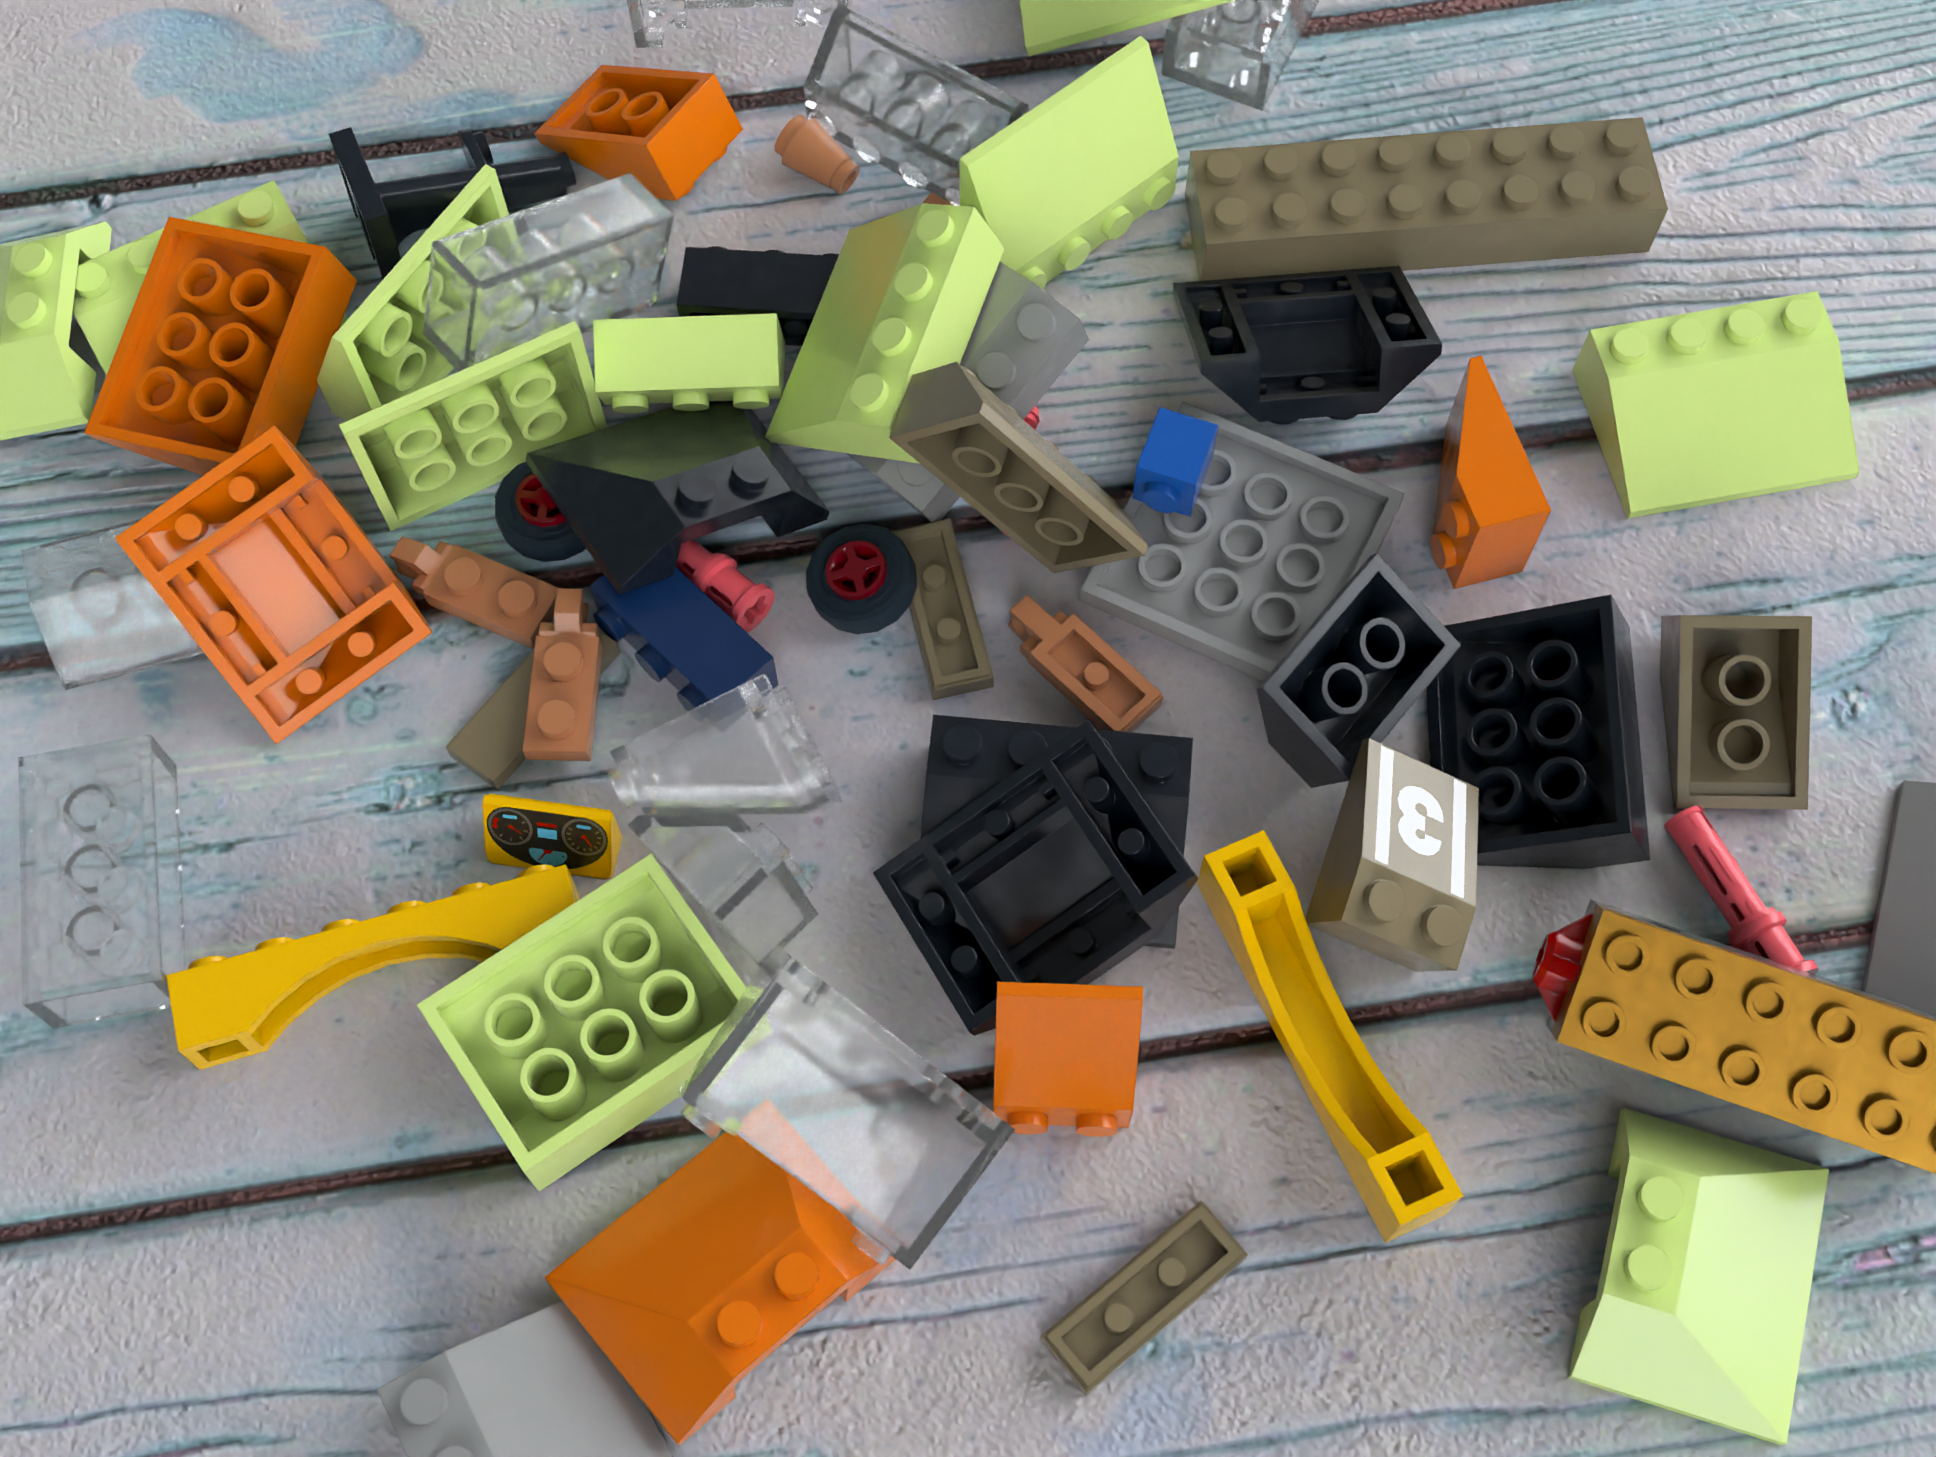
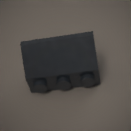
M1378 553L1371 555L1256 689L1268 743L1310 788L1349 781L1362 740L1370 738L1381 743L1461 646Z

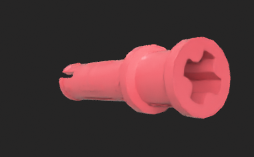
M694 539L681 544L676 568L746 632H750L757 627L772 607L774 591L766 584L759 583L756 585L738 571L736 561L728 554H712Z
M1696 805L1687 808L1668 820L1664 825V829L1671 835L1694 870L1698 880L1705 887L1731 927L1727 933L1729 945L1815 975L1819 970L1814 960H1805L1783 927L1787 922L1783 913L1776 911L1774 907L1766 908L1742 872L1739 864L1709 822L1702 806Z

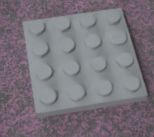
M1182 402L1177 411L1178 413L1219 425L1213 458L1191 517L1176 512L1162 513L1155 511L1144 502L1132 499V494L1123 511L1148 544L1146 554L1141 557L1093 566L1080 589L1079 601L1264 681L1371 555L1378 553L1401 506L1405 493L1196 406Z

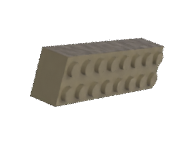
M1643 117L1195 150L1190 152L1185 189V200L1199 281L1400 266L1402 271L1649 252L1668 210Z

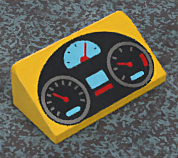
M491 793L484 795L482 802L485 853L489 862L521 868L544 864L558 867L566 864L571 875L599 879H610L614 875L622 834L611 810Z

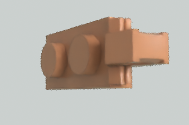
M402 536L389 555L397 566L396 571L414 580L411 585L413 590L423 595L428 605L529 648H535L536 635L539 636L540 623L551 622L554 617L558 587L453 544L451 546L449 543L439 541L433 550L427 544Z
M557 588L554 622L540 623L539 636L536 635L522 750L526 760L591 761L603 647L599 638L598 624L587 623L589 606L588 603L584 602L583 589Z
M1028 595L1009 610L1010 622L1008 627L1024 642L1020 646V652L1026 657L1028 663L1100 730L1133 732L1162 705L1164 697L1162 693L1074 613L1068 617L1059 611L1051 617Z

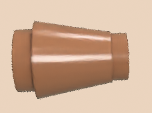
M801 114L795 116L783 128L775 143V152L782 156L783 165L830 189H834L839 194L846 192L859 174L860 166L852 161V158L816 118L808 120Z

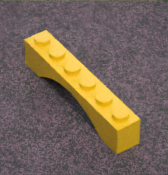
M1262 830L1204 855L1197 886L1385 1243L1447 1215L1463 1197V1194L1429 1131L1410 1112L1390 1086L1351 1023L1319 956L1296 888L1265 831Z
M547 864L536 865L524 869L515 879L493 885L478 882L461 886L452 893V896L428 903L423 901L402 902L389 908L385 915L363 921L356 919L333 921L325 925L320 933L295 940L288 937L268 939L256 945L255 951L230 958L225 956H208L197 959L188 965V969L166 975L178 1051L200 1070L262 1053L272 1046L289 1024L317 1000L354 978L388 965L425 958H466L484 962L580 900L577 887L566 864L558 867Z

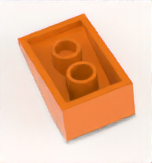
M601 65L534 134L541 144L558 153L566 152L569 159L638 196L678 201V199L686 196L694 188L695 181L713 162L725 155L728 149L727 146L743 128L714 73Z
M1482 356L1469 359L1446 423L1434 528L1430 538L1434 562L1439 569H1446L1454 589L1523 572L1551 512L1548 501Z
M997 982L993 1123L1007 1124L1008 1131L1029 1135L1047 1132L1048 1125L1076 1126V1133L1091 1137L1111 1136L1117 1133V1128H1129L1134 1108L1143 1008V986Z

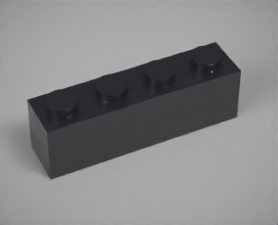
M720 246L708 248L686 247L676 304L679 317L777 313L785 345L802 346L839 254L812 255L785 253L780 250H731Z

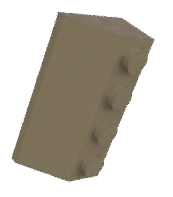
M956 361L912 375L889 438L1052 573L1145 556L1148 544L1121 506L1097 485L1094 478L1083 473L1060 453L1054 443L1044 439L1020 418L1013 407L1003 403L979 382L972 371L962 367Z

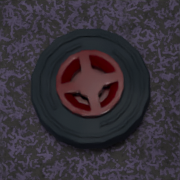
M526 462L517 465L503 478L495 495V519L508 545L522 556L541 562L566 560L586 549L560 510L556 514L549 516L550 511L557 506Z
M866 523L845 526L827 536L813 552L806 569L807 594L820 617L836 629L857 635L878 632L895 623L910 607L917 589L916 564L904 542L885 527ZM869 576L871 580L866 586L865 580Z

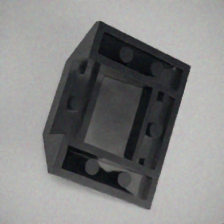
M1400 266L1173 283V296L1200 373L1258 422L1269 421L1274 424L1287 425L1306 418L1329 417L1335 420H1348L1356 417L1358 414L1378 413L1434 362L1442 352V342Z
M733 400L709 401V408L701 411H680L670 407L526 454V463L618 595L673 576L681 544L758 516H762L778 538L825 521L830 513L779 444L771 443L765 437L768 430L752 409L734 407Z
M1089 720L873 872L969 1033L974 1036L996 1029L997 982L1090 984L1159 936L1199 879Z

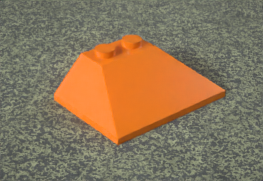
M276 426L268 429L115 537L118 544L275 744L282 741L432 633L431 628L397 574L327 482Z
M765 1100L545 1276V1280L675 1443L680 1446L736 1398L735 1384L839 1295L845 1302L851 1299L894 1262L900 1253Z

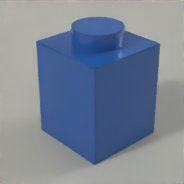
M1160 407L1136 466L1132 499L1144 502L1148 507L1158 512H1176L1191 517L1213 458L1219 425Z

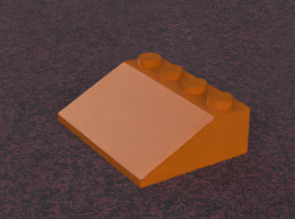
M168 217L84 433L91 438L200 475H205L273 426H276L296 447L318 387L317 378L332 336L340 328L357 279L325 246Z

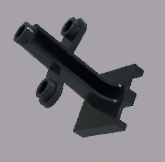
M349 127L328 134L356 218H359L366 243L373 260L376 259L382 280L401 260L398 249L400 243L410 234L429 228L485 164L496 170L507 209L567 195L566 188L576 185L575 174L566 152L494 164L484 133L480 131L472 134L470 129L458 130L461 147L469 165L468 169L375 183L352 128ZM516 214L510 216L521 255L523 256L522 250L531 247V241L521 215Z

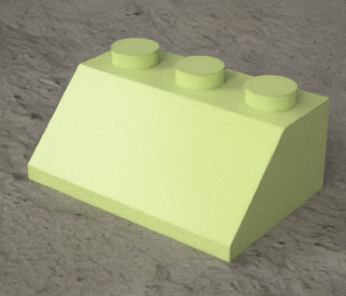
M777 313L593 320L595 393L604 405H612V410L615 412H646L649 410V403H673V409L701 411L709 408V401L732 400L733 406L736 408L759 409L768 407L769 399H781L784 391L786 353L785 340Z

